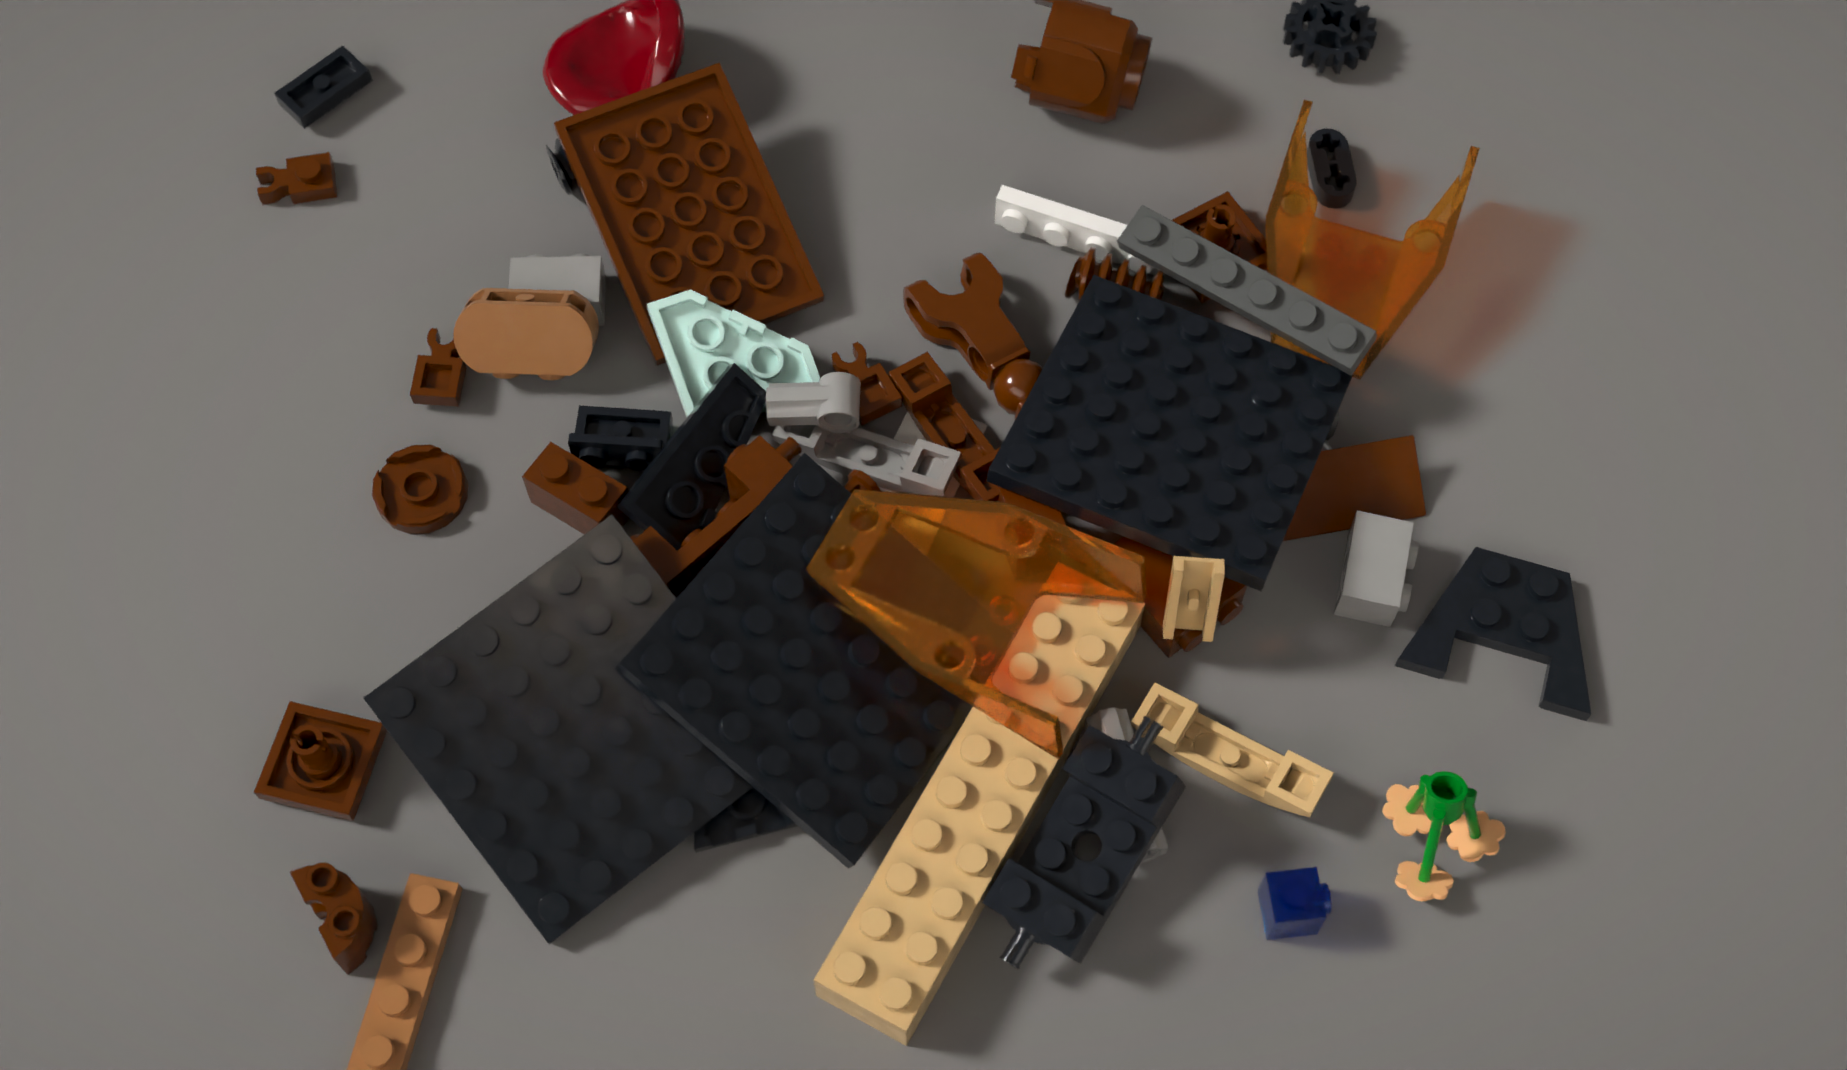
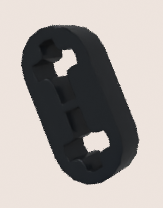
M1329 128L1317 130L1312 134L1306 151V161L1314 195L1317 201L1325 207L1334 209L1345 207L1350 203L1357 185L1348 141L1337 130ZM1320 147H1327L1329 152L1334 153L1332 160L1328 161L1325 149H1320ZM1331 176H1334L1336 186L1342 188L1341 191H1336L1335 187L1329 184Z

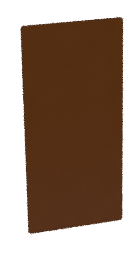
M1409 435L1321 451L1283 541L1349 530L1357 510L1400 520L1425 516L1426 510L1414 436Z

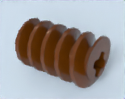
M1091 247L1083 257L1080 256L1077 259L1066 286L1065 298L1070 299L1079 289L1080 301L1093 275L1162 300L1165 290L1164 273L1159 271L1149 281L1147 280V266L1142 265L1132 275L1130 274V260L1125 259L1115 269L1113 268V254L1108 253L1098 263L1096 262V248Z

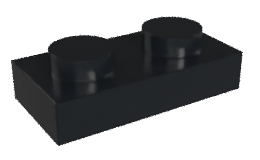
M342 45L274 94L278 104L305 129L373 80L369 70Z

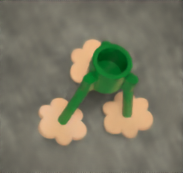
M1442 771L1436 772L1431 776L1422 775L1419 785H1412L1408 789L1403 785L1395 784L1386 793L1388 802L1383 806L1382 812L1386 818L1393 820V827L1397 833L1402 836H1411L1416 830L1422 834L1429 833L1422 862L1420 864L1412 861L1401 862L1398 865V875L1395 878V884L1399 888L1406 889L1408 896L1416 901H1427L1433 898L1443 900L1447 897L1448 890L1453 886V877L1445 871L1437 870L1436 865H1434L1443 825H1449L1451 834L1447 836L1448 847L1458 850L1460 858L1467 862H1476L1484 854L1488 856L1497 854L1500 849L1498 841H1501L1506 834L1505 826L1501 821L1489 820L1486 812L1476 811L1477 791L1473 788H1468L1465 780L1453 772Z

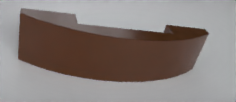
M926 352L889 371V378L901 395L905 408L926 441L961 452L962 458L953 477L984 507L998 501L999 490L1002 487L989 483L986 480L988 469L1000 447L996 450L992 447L952 394L950 380L931 355Z

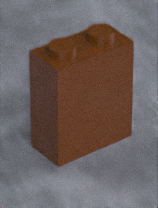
M1122 537L1098 554L1095 576L1101 582L1145 603L1140 627L1168 658L1180 649H1183L1184 652L1192 650L1203 641L1202 630L1174 629L1173 639H1163V620L1173 556L1129 538ZM1224 577L1216 623L1219 621L1221 625H1225L1242 611L1244 607L1242 601L1247 588L1246 585Z

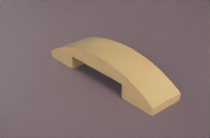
M1157 683L1153 684L1131 721L1133 728L1137 730L1143 717L1147 716L1164 727L1155 739L1154 744L1184 764L1252 799L1284 811L1311 817L1334 772L1290 750H1287L1285 756L1198 713L1199 704Z

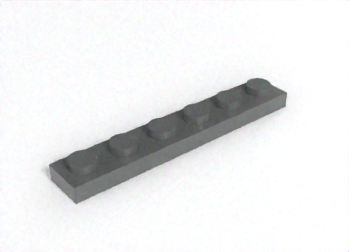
M1141 205L1117 240L1119 248L1351 376L1377 339V332L1374 329L1144 205Z

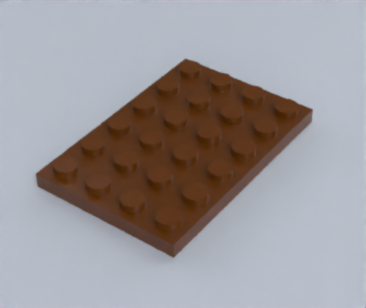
M720 62L554 122L555 132L656 366L666 363V359L647 310L648 303L691 289L708 297L707 300L730 311L735 310L762 324H766L823 302L824 294Z

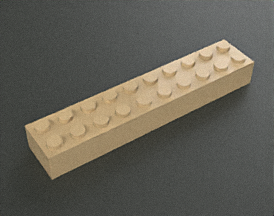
M1058 560L814 978L817 997L907 1046L985 906L982 903L1008 859H1011L1083 731L1085 719L1093 713L1137 634L1145 608L1144 602Z

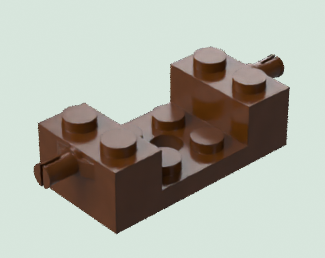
M759 435L750 444H742L737 447L728 457L727 463L724 464L730 501L720 509L717 518L703 530L696 529L683 540L678 551L652 526L642 534H635L630 537L676 598L791 469L793 465L790 461L802 453V448L795 439L788 437L786 441L775 449Z

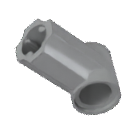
M831 372L823 375L819 382L769 383V387L766 389L767 420L769 426L818 425L824 431L838 434L854 431L859 425L861 382L853 374Z

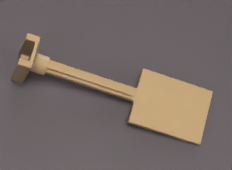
M1173 556L1163 620V639H1173L1174 629L1202 630V640L1213 642L1225 575L1224 559Z

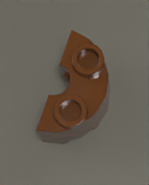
M320 862L290 871L304 902L307 905H311L319 919L326 918L318 930L333 959L349 975L363 964L368 957L365 953L373 941L374 930L377 931L378 926L373 906L346 873L335 869L329 863Z

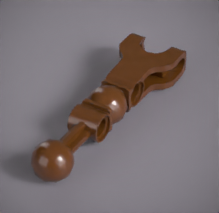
M978 252L962 259L963 267L960 275L961 284L965 289L963 293L955 295L940 293L926 280H918L904 287V308L924 339L939 345H949L956 348L976 375L986 383L988 389H994L998 405L1007 413L1016 415V419L1043 367L1036 361L1029 360L1030 350L1025 346L1023 339L1001 310L1000 300L1003 292V278L987 257Z

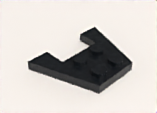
M1475 547L1404 649L1395 666L1437 679H1443L1447 671L1454 638L1547 664L1538 707L1587 721L1591 716V708L1570 573Z

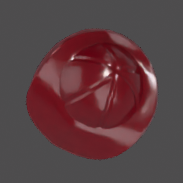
M627 0L593 15L564 31L552 44L543 66L544 82L554 99L568 112L576 115L674 79L682 63L681 57L684 54L685 45L684 19L678 0Z

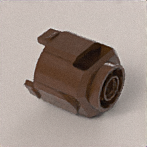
M1035 0V4L1051 8L1040 47L1018 45L1011 78L1016 79L1015 88L1030 93L1029 105L1101 124L1114 120L1118 108L1133 111L1153 37L1138 34V28L1134 21L1112 15V8L1083 0Z

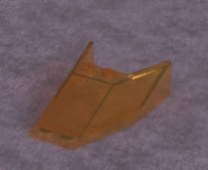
M1304 100L1265 218L1267 272L1377 332L1376 341L1353 373V378L1361 380L1443 271L1480 148L1470 147L1460 175L1425 220L1413 223L1407 229L1403 241L1394 240L1315 216L1317 198L1308 183L1306 128L1313 102ZM1270 331V342L1327 363Z
M854 489L806 568L807 572L917 672L1060 760L1064 752L1059 717L1003 694L992 682L996 670L1034 602L1041 596L1054 595L1143 603L1147 596L1144 556L1013 504Z

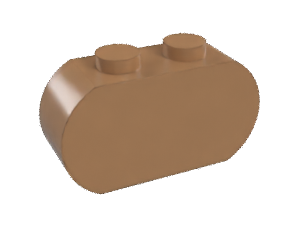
M482 288L467 301L455 323L453 338L455 348L461 359L478 373H492L494 377L500 379H510L520 374L538 375L543 380H559L565 376L574 375L588 362L598 337L599 321L591 303L577 291Z

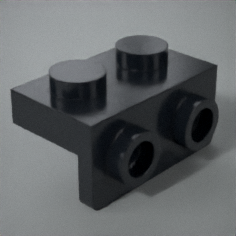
M579 405L575 433H570L568 438L570 452L596 469L611 465L626 466L631 470L644 472L671 438L672 413L671 411Z

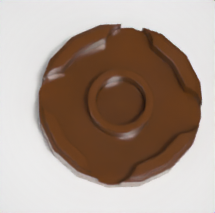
M412 445L394 452L386 459L387 464L380 472L379 470L377 471L373 479L372 497L382 519L394 529L408 534H428L446 527L460 515L468 498V481L459 460L452 454L450 456L448 453L442 452L441 448L433 445Z

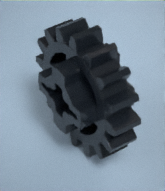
M1302 0L1301 3L1293 2L1290 13L1286 14L1283 30L1285 34L1283 43L1291 45L1289 53L1291 58L1300 55L1304 57L1302 62L1304 68L1308 67L1311 63L1317 64L1318 73L1322 74L1326 66L1332 67L1335 74H1340L1342 65L1345 64L1348 68L1354 70L1359 59L1363 61L1368 59L1370 49H1373L1377 32L1374 29L1377 21L1376 18L1368 17L1370 7L1368 5L1357 7V0ZM1307 22L1308 28L1304 31L1303 24ZM1353 32L1356 33L1357 37L1354 41L1351 39Z

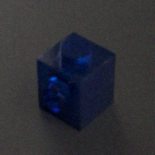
M1317 867L1267 872L1257 890L1266 940L1316 935L1327 918L1326 914H1331L1332 911L1329 887L1327 883H1320Z

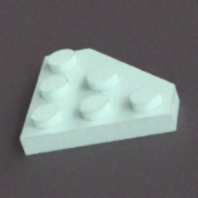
M691 289L647 304L648 313L686 417L690 415L725 369L733 363L739 366L765 391L769 387V383L819 382L820 380L809 345L792 337L789 339L766 328L765 324L735 310L730 311L707 300L708 297ZM766 402L761 413L767 411Z

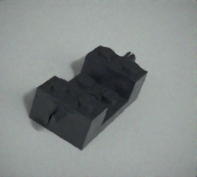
M1144 716L1130 742L1113 739L1093 726H1088L1063 768L1070 776L1018 863L1010 858L1008 859L982 902L1004 916L1012 928L1016 930L1003 954L1000 955V958L1019 969L1034 942L1052 946L1081 964L1186 787L1177 775L1156 764L1148 754L1158 734L1164 728L1162 725ZM1088 833L1098 835L1102 842L1100 854L1091 861L1078 859L1075 853L1077 840Z

